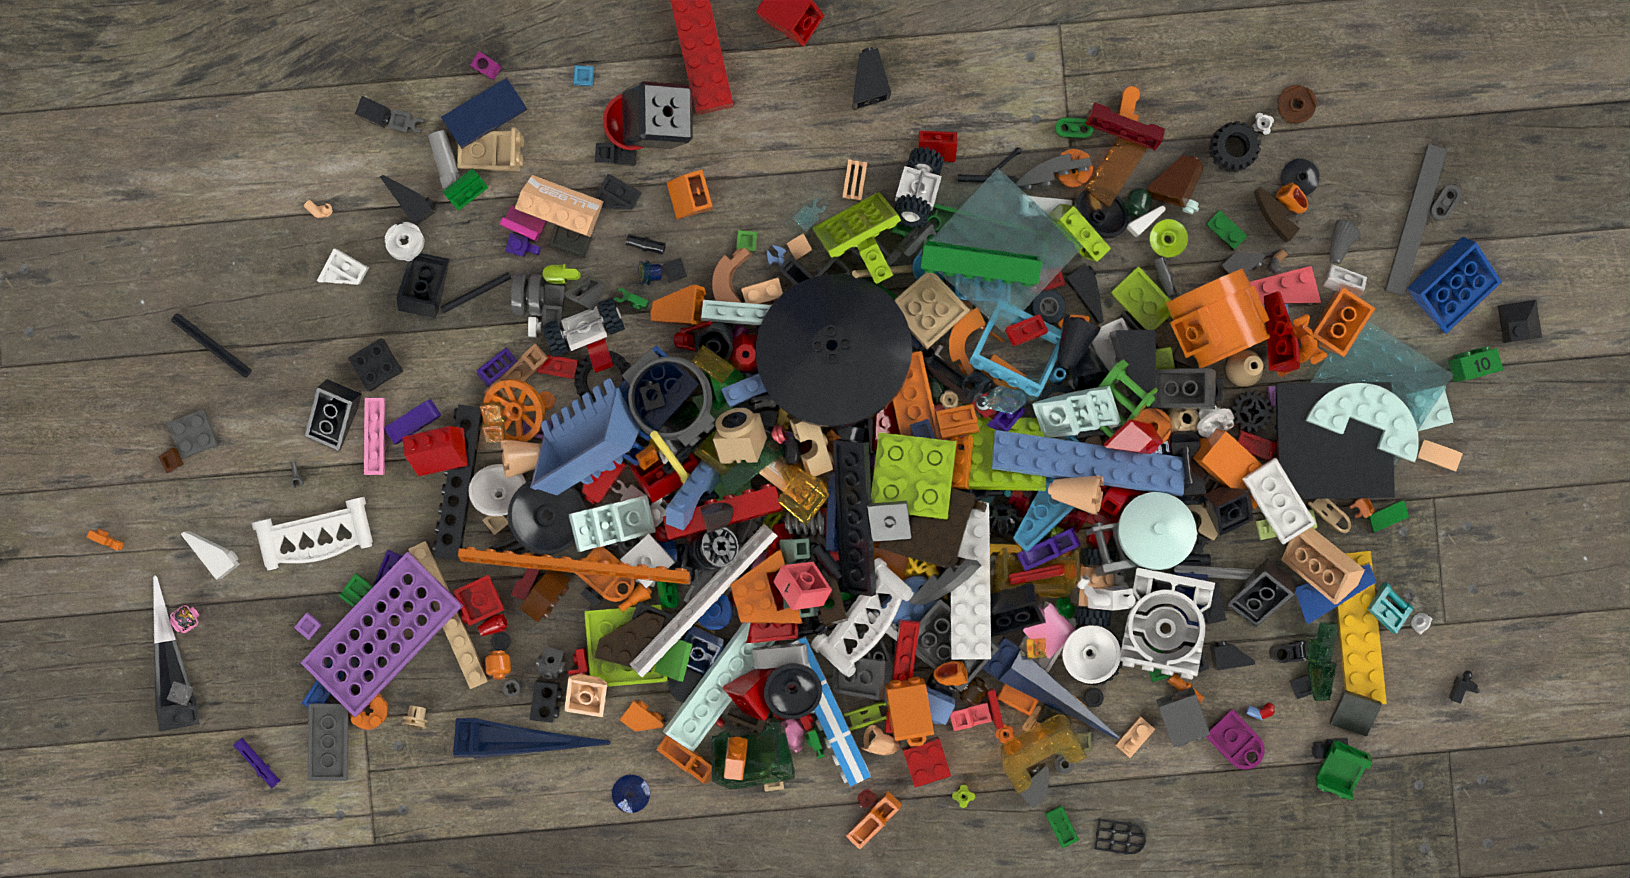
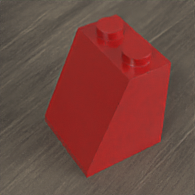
M763 0L756 11L763 21L803 47L825 16L813 0Z
M613 460L616 467L614 470H605L601 472L598 478L591 474L593 482L583 486L582 492L586 494L584 498L593 504L602 503L628 464L623 461L621 464H618Z

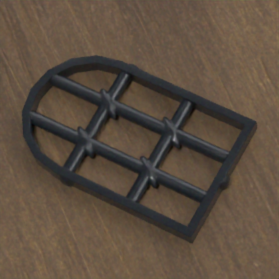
M1098 819L1094 849L1127 855L1136 854L1144 848L1146 835L1144 830L1138 825L1131 822ZM1101 821L1113 823V827L1110 829L1101 828L1100 823ZM1116 823L1129 825V831L1115 830ZM1132 826L1139 828L1143 834L1131 832ZM1099 830L1112 832L1111 839L1098 838ZM1117 833L1128 835L1127 841L1114 840V835ZM1131 836L1144 837L1143 844L1130 843ZM1098 841L1109 842L1110 848H1099L1097 843ZM1113 844L1126 845V851L1113 850ZM1131 846L1140 847L1134 852H1128Z

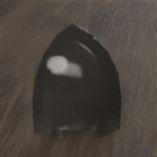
M714 503L700 507L707 533L725 527L733 517V507L728 503Z

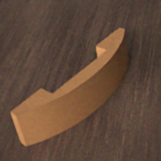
M535 343L504 375L494 381L483 392L484 395L493 385L506 379L527 381L544 364L548 357ZM512 387L513 392L518 389V388ZM504 388L496 393V395L504 399L508 398ZM492 400V404L495 407L499 405V403Z

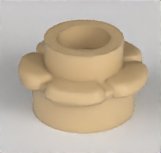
M952 390L945 391L940 397L942 406L945 409L957 407L958 395L953 393Z

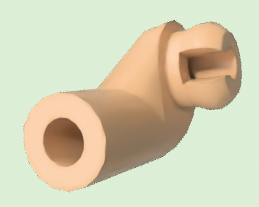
M308 200L304 204V208L316 218L328 217L332 214V206L328 203L317 206L311 200Z

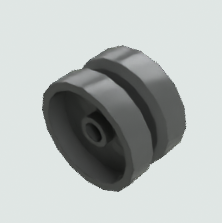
M514 273L511 288L513 315L524 316L528 307L531 316H541L544 304L543 275L531 274L528 280L524 273Z

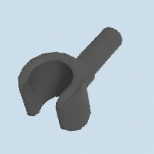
M292 461L293 479L291 480V486L296 488L295 480H299L300 486H303L304 479L299 476L296 462Z

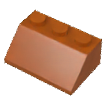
M1345 288L1337 289L1312 328V335L1315 340L1317 339L1320 347L1345 357L1376 308Z

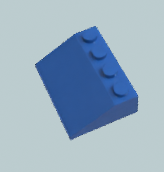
M1462 236L1407 287V290L1415 302L1447 334L1502 281L1477 242Z
M657 345L652 349L660 358L668 356ZM667 363L650 369L639 381L635 393V404L641 419L649 427L659 431L700 384L678 364ZM624 380L619 389L629 407L628 392L630 384ZM654 380L655 383H660L666 406L646 411L640 388L644 387L643 383ZM654 389L647 392V398L650 401L658 397V393ZM640 428L639 434L649 441L651 436Z

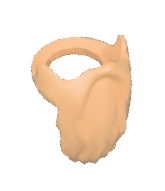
M872 724L864 733V747H861V749L877 755H890L900 749V742L895 741V738L890 735L883 734V731L877 725ZM873 730L876 736L869 743V734Z

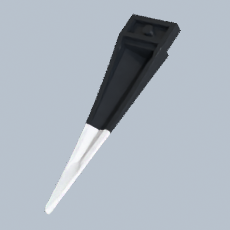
M154 575L155 712L159 731H166L200 723L197 704L171 623L169 622L159 582Z

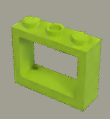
M1059 204L1047 216L1050 222L1083 259L1098 262L1111 249L1074 206Z

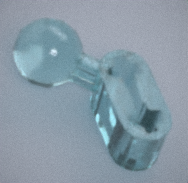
M1027 377V379L1038 384L1039 380L1037 378ZM998 386L985 397V403L992 410L1013 414L1025 405L1026 400L1033 401L1038 399L1043 390L1036 397L1028 395L1020 388L1015 390Z

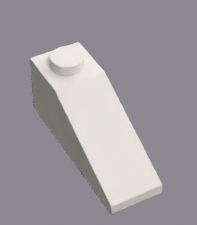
M190 531L181 533L216 580L222 579L240 565L237 562L238 557L233 551H229Z

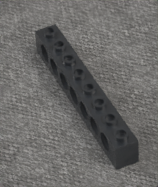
M458 404V408L454 410L455 427L463 428L462 423L467 419L471 422L470 429L464 430V438L468 441L466 448L468 466L444 472L447 480L446 484H443L441 491L444 499L443 503H440L438 510L441 518L440 522H437L435 529L438 537L437 541L433 543L432 551L435 552L434 557L460 560L458 551L459 548L462 549L470 502L469 485L474 477L483 420V408ZM457 476L462 479L460 487H456L453 484V480ZM454 495L459 499L457 506H453L450 503V499ZM450 514L456 518L454 525H450L447 522ZM447 533L453 537L451 544H447L444 540Z

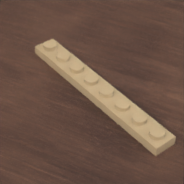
M425 541L409 548V552L449 591L428 542ZM433 601L432 604L437 612L440 609V603ZM457 612L443 626V629L469 688L472 689L489 680L461 616Z

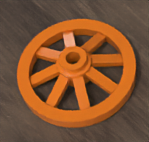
M506 379L493 385L484 397L482 405L484 421L488 429L498 439L527 442L534 438L542 429L541 423L545 420L544 404L538 392L528 383L518 379ZM512 387L522 390L518 400ZM504 388L510 401L496 395V393ZM527 395L531 398L534 405L524 404ZM492 400L505 406V409L492 412ZM536 411L535 422L526 412ZM506 415L507 420L499 428L494 418ZM522 419L532 428L525 435H523ZM513 421L516 422V436L506 433Z

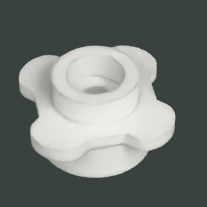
M1258 113L1255 116L1256 121L1252 127L1255 128L1254 131H1261L1267 135L1271 132L1270 127L1274 119L1271 116Z

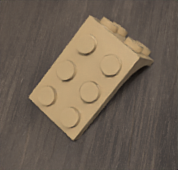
M512 127L511 131H491L463 149L458 144L457 168L461 170H471L473 168L474 170L520 171V166H523V155L520 154V147L524 146V136H521V132L517 128Z

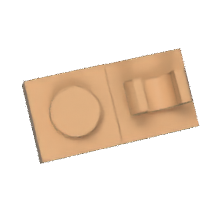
M1139 716L1115 745L1131 758L1153 733L1155 728Z

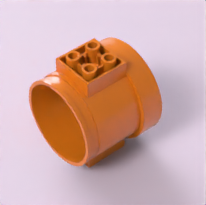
M1243 268L1165 303L1173 319L1170 324L1185 357L1193 355L1200 369L1270 338L1264 325L1270 319L1255 286H1251Z

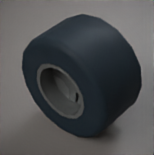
M1054 290L1041 291L1031 302L1032 316L1040 314L1044 322L1050 325L1055 324L1063 318L1066 312L1065 299Z

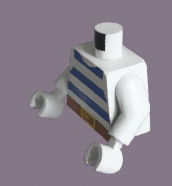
M1120 572V575L1114 573L1115 579L1113 583L1116 584L1114 586L1089 587L1090 578L1087 575H1084L1083 578L1079 576L1076 586L1085 590L1084 593L1088 597V608L1103 610L1133 608L1136 600L1133 589L1129 588L1127 583L1124 582L1126 573Z

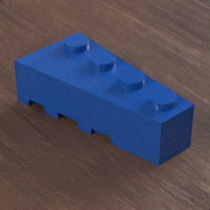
M1370 562L1360 565L1365 571L1358 586L1338 604L1332 603L1308 582L1297 585L1295 592L1307 625L1376 583Z

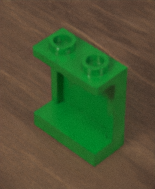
M1334 740L1315 776L1316 786L1321 791H1329L1341 799L1353 800V791L1365 768L1370 769L1373 763L1370 753Z

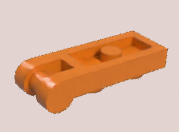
M965 435L964 437L951 438V441H957L951 485L953 489H969L973 437ZM961 445H964V450H960Z

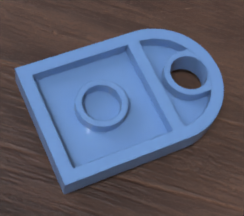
M912 576L903 582L912 589L914 596L919 591V587L924 585L929 578ZM891 595L881 604L883 609L887 607V603L891 602ZM902 600L892 622L899 626L900 619L918 621L936 600L924 605L910 604V600Z

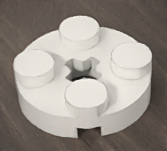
M410 222L393 225L385 235L386 248L389 254L398 260L412 261L414 257L420 254L424 247L425 239L420 229ZM406 237H407V238H408V243L405 244V245H402V243H401L400 240H401V239H406Z

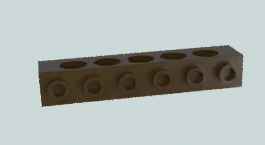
M817 507L805 510L806 516H808L810 510H812L814 516H816L818 511ZM802 529L801 537L799 538H809V548L812 545L823 544L826 548L825 535H820L819 529L816 535H805ZM810 553V558L806 562H814L815 565L819 563L813 554ZM823 569L821 574L832 589L827 600H833L835 603L831 609H826L824 605L819 606L820 611L817 612L820 623L824 622L825 627L848 621L838 582L834 576L830 577Z

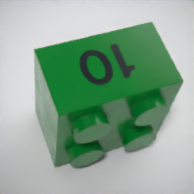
M1490 346L1473 349L1472 353L1468 351L1453 355L1454 359L1448 360L1454 382L1467 381L1503 371L1498 349H1490Z

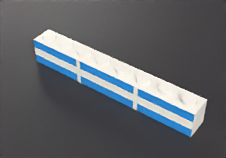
M803 636L788 644L806 643L809 662L806 666L815 671L822 685L821 700L811 713H816L818 720H815L819 730H824L826 734L824 741L828 749L832 747L834 751L832 758L836 766L840 765L843 772L840 775L844 783L848 782L851 787L870 778L871 774L851 731H849V727L806 636Z

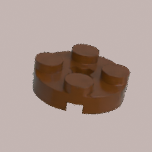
M1301 85L1287 87L1277 99L1278 112L1289 124H1300L1307 121L1313 116L1317 106L1316 96L1313 91ZM1296 99L1297 102H1301L1300 109L1293 107V100Z

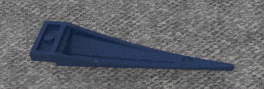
M1003 636L998 643L999 650L984 665L983 670L999 681L1115 739H1120L1113 730L1067 691L1034 659L1028 657V654L1020 646Z
M456 718L453 756L454 758L477 759L609 745L611 742L609 740L528 729L477 718Z

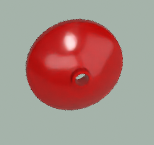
M622 94L617 95L605 108L603 114L604 131L609 140L622 149H642L644 147L627 146L623 142Z

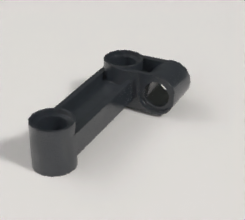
M924 346L918 349V351H922L926 372L955 392L959 400L964 403L974 402L981 395L987 393L993 385V379L978 369L966 377L935 355V351L931 347L928 350Z

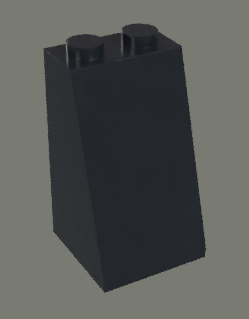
M1116 330L1110 332V339L1118 363L1124 360L1129 364L1124 370L1127 372L1126 375L1146 393L1156 388L1155 330ZM1125 385L1129 400L1135 401L1136 405L1140 404L1142 399Z

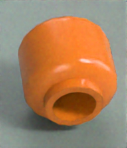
M491 651L490 655L486 656V674L493 676V679H504L505 675L511 672L510 656L505 654V651Z

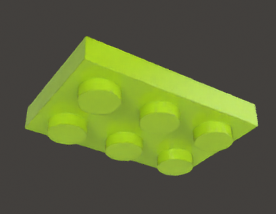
M1139 266L1110 292L1144 330H1155L1170 316L1165 303L1171 300Z

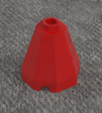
M742 333L733 340V352L728 360L737 371L753 374L758 370L756 363L757 335ZM743 351H748L749 357H744Z

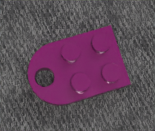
M1230 709L1209 729L1210 735H1207L1206 738L1235 767L1244 770L1252 769L1262 761L1265 753L1263 741L1233 709ZM1251 751L1255 752L1256 759L1253 762H1248L1247 754Z

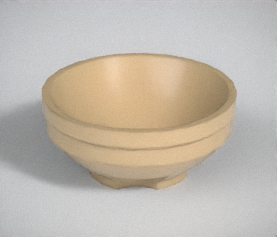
M1169 409L1167 415L1171 422V433L1189 430L1196 433L1197 425L1200 422L1199 412L1192 409ZM1184 413L1191 416L1190 424H1185L1182 421Z

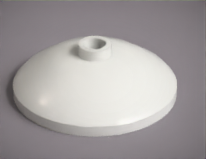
M503 464L487 466L478 471L470 482L469 497L471 503L483 514L490 516L507 515L512 496L518 488L526 483V480L522 474L505 478Z
M1087 625L1076 629L1068 636L1063 646L1062 657L1067 671L1075 679L1093 684L1105 681L1114 674L1120 663L1121 650L1117 639L1110 631L1100 626ZM1091 649L1092 655L1087 656L1086 651Z

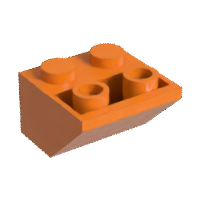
M703 170L684 174L667 182L677 220L714 210Z

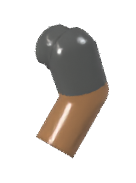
M1282 248L1269 261L1268 270L1274 275H1277L1282 269L1278 264L1288 256Z

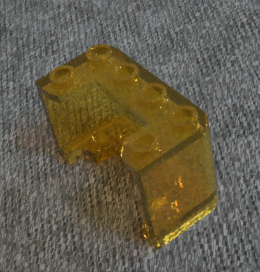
M1056 715L1001 746L1002 766L1017 794L1022 793L1031 786L1032 780L1026 768L1050 755L1061 751L1064 758L1070 763H1077L1087 758L1083 743L1066 716Z

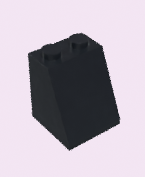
M865 48L862 50V53H859L852 103L853 110L890 100L891 90L878 48Z

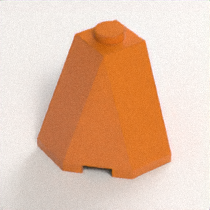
M690 285L653 301L650 309L651 321L686 326L708 322L701 320L703 300H705L704 296L706 295L705 288L698 285Z

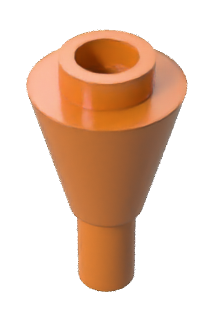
M639 583L628 599L618 606L619 609L624 612L632 605L638 604L639 601L643 602L651 599L650 594L652 592L650 588H645Z

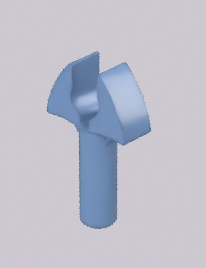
M773 245V248L778 252L779 258L773 257L767 250L768 262L770 265L774 262L781 266L785 262L783 254L786 250Z

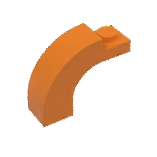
M978 308L969 311L968 314L955 324L949 339V353L952 362L960 359L959 368L962 374L967 373L968 376L974 370L965 352L966 340L973 331L986 326Z

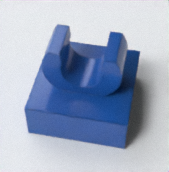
M675 540L659 542L660 546L676 561L677 548Z

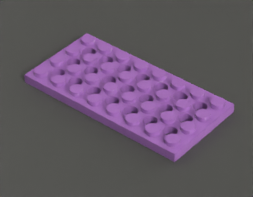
M406 552L311 651L301 664L354 717H357L463 605L410 552ZM406 574H410L413 577V582L410 585L404 582ZM420 587L426 589L427 594L424 598H420L417 594ZM392 588H397L400 592L399 597L396 599L390 595ZM380 601L386 604V610L383 613L377 609V604ZM407 601L413 604L411 612H407L404 609V604ZM433 601L440 603V609L437 612L431 609ZM367 615L373 619L371 626L364 624V618ZM393 615H397L400 618V623L397 626L391 623ZM419 615H424L427 618V623L424 626L418 623ZM407 628L411 629L414 633L413 638L410 640L404 636ZM353 629L359 631L360 636L357 640L351 638L350 634ZM380 629L386 631L387 636L384 640L379 639L377 636ZM394 642L400 645L398 653H394L391 650V645ZM340 643L346 646L344 654H340L337 650V646ZM366 643H370L373 646V651L370 654L364 650ZM380 656L385 657L387 660L385 667L378 665V658ZM326 657H330L333 660V665L330 668L324 665ZM353 657H357L360 660V665L357 668L351 665ZM340 670L344 671L347 675L345 681L338 679L337 675ZM367 670L372 671L374 675L371 681L366 680L364 677ZM353 684H357L360 687L358 695L353 694L351 691Z

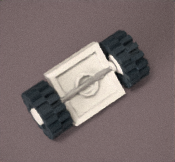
M923 147L919 149L914 148L910 153L907 166H904L895 198L896 205L894 210L901 219L899 224L904 223L906 227L908 225L911 228L925 226L929 213L933 210L944 162L943 157L940 156L941 154L939 152L935 153L936 150L934 149L930 151L928 147L926 149Z
M612 297L598 302L599 310L596 306L593 310L588 309L561 320L564 331L561 329L557 319L542 325L547 342L555 357L569 352V347L572 351L607 337L604 323L610 335L625 329L620 312Z

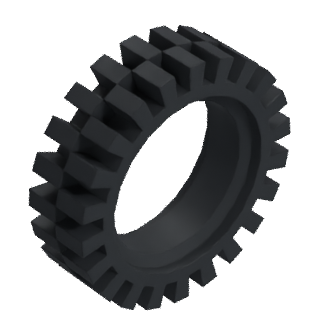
M609 350L612 363L620 370L621 375L624 374L631 367L630 363L620 354ZM588 354L580 361L579 366L576 368L574 386L582 401V395L589 392L595 403L596 398L587 385V376L593 367Z

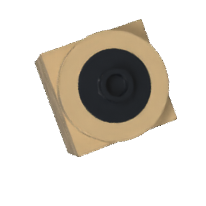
M734 408L722 413L715 422L717 430L713 437L720 463H732L735 460L737 463H741L742 460H746V463L758 462L767 439L760 413H752L746 408Z

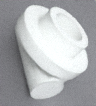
M1425 613L1416 614L1411 622L1412 627L1417 633L1422 635L1430 627L1432 618Z

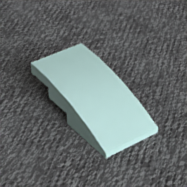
M1110 386L1071 392L1032 404L1041 432L1047 438L1078 435L1080 431L1098 430L1100 426L1116 425L1121 421Z
M647 495L569 514L578 552L656 532Z

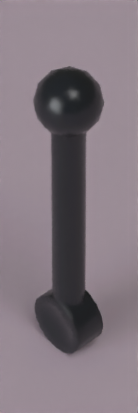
M1020 147L1015 148L1009 157L996 168L990 170V175H996L997 171L1016 155L1021 154L1022 149Z

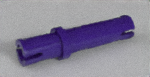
M241 738L233 745L255 769L256 775L258 777L261 776L271 789L281 781L272 772L271 766L264 763L244 738Z

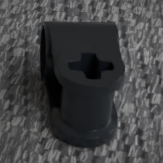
M1306 640L1273 645L1269 650V656L1272 660L1279 663L1309 660L1305 650ZM1282 649L1284 652L1283 656L1278 659L1277 651Z

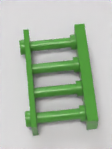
M1124 360L1117 363L1099 385V387L1110 386L1113 397L1132 412L1127 420L1119 414L1121 420L1119 424L1121 426L1129 419L1135 420L1146 406L1149 407L1155 401L1154 395L1158 391V389L1154 388L1149 393H1146L1126 375L1127 372L1124 371L1129 364ZM1117 380H1121L1142 399L1138 406L1134 405L1115 388L1116 385L1114 383ZM1108 425L1099 427L1110 438L1116 433Z

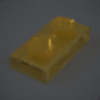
M702 345L691 360L693 364L722 384L734 370V366L704 345Z

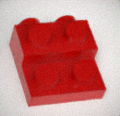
M490 575L453 591L455 594L453 596L463 605L461 608L462 613H460L464 623H468L469 626L505 610Z

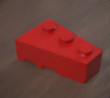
M691 453L681 465L687 473L692 474L698 466V461ZM659 459L645 470L640 465H629L634 478L652 503L683 485L681 477L676 470L670 474H666L663 471L662 466L665 464L662 459Z

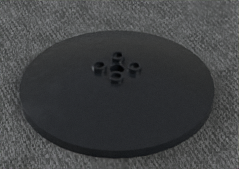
M827 274L809 278L784 292L773 303L763 318L756 341L757 368L762 383L770 397L782 410L792 417L821 427L850 426L878 414L900 392L909 374L912 361L911 333L908 322L899 305L879 286L868 280L844 274ZM834 341L838 346L835 350H828L827 344Z

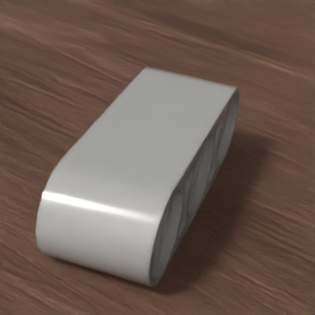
M806 643L765 646L752 649L754 669L778 668L790 663L803 665L809 663Z

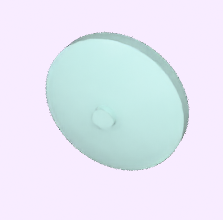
M1162 492L1142 494L1125 507L1119 518L1118 539L1123 551L1134 563L1146 569L1165 570L1181 563L1194 547L1196 540L1194 517L1181 500L1170 494Z

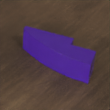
M1073 527L1038 542L1027 553L1022 550L1017 555L1024 570L1027 571L1079 547L1081 543Z

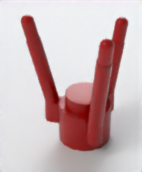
M708 321L688 328H680V332L674 335L676 348L696 352L695 348L692 347L695 346L694 337L689 332L712 324V322Z

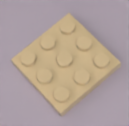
M933 273L922 275L894 300L904 313L910 332L927 350L970 311L950 288Z

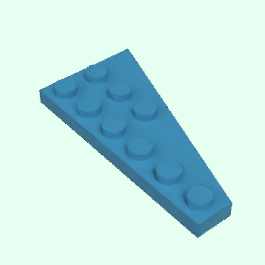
M1073 435L1066 438L1067 441L1079 442ZM1046 477V490L1038 491L1013 538L1026 553L1075 508L1052 499L1051 495L1048 494L1049 484L1053 483L1054 479L1059 478Z

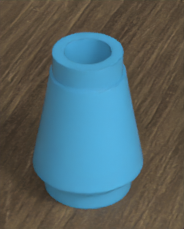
M1055 365L1048 378L1053 384H1061L1066 380L1067 372L1064 367ZM1057 371H1061V372H1062V373H1061V374H1062V377H1061V378L1057 377V375H1056V372H1057Z

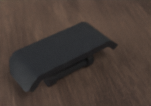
M1192 430L1174 431L1171 433L1170 439L1172 456L1182 457L1185 477L1184 494L1176 497L1185 505L1202 504L1205 502L1204 494H1206L1203 467L1192 458L1200 449L1199 434Z

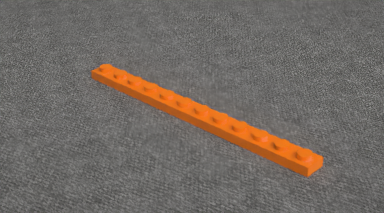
M474 547L459 548L458 557L463 562L689 585L691 581L690 573L683 568L667 570L668 568L663 566L648 568L644 564L629 566L628 563L624 562L610 564L609 561L605 560L591 562V560L580 558L578 561L566 556H562L559 559L546 554L539 557L526 552L519 555L512 551L499 553L493 549L479 551Z

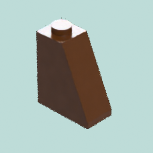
M1182 155L1147 187L1150 198L1186 208L1204 170L1201 160L1195 156L1188 157Z

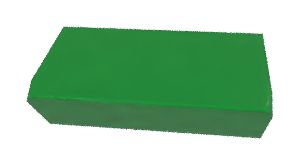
M1396 501L1374 511L1371 516L1367 517L1373 533L1408 518L1409 515L1405 501Z

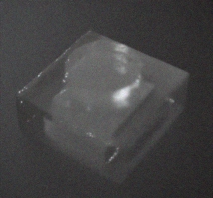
M174 681L167 700L187 706L194 687Z

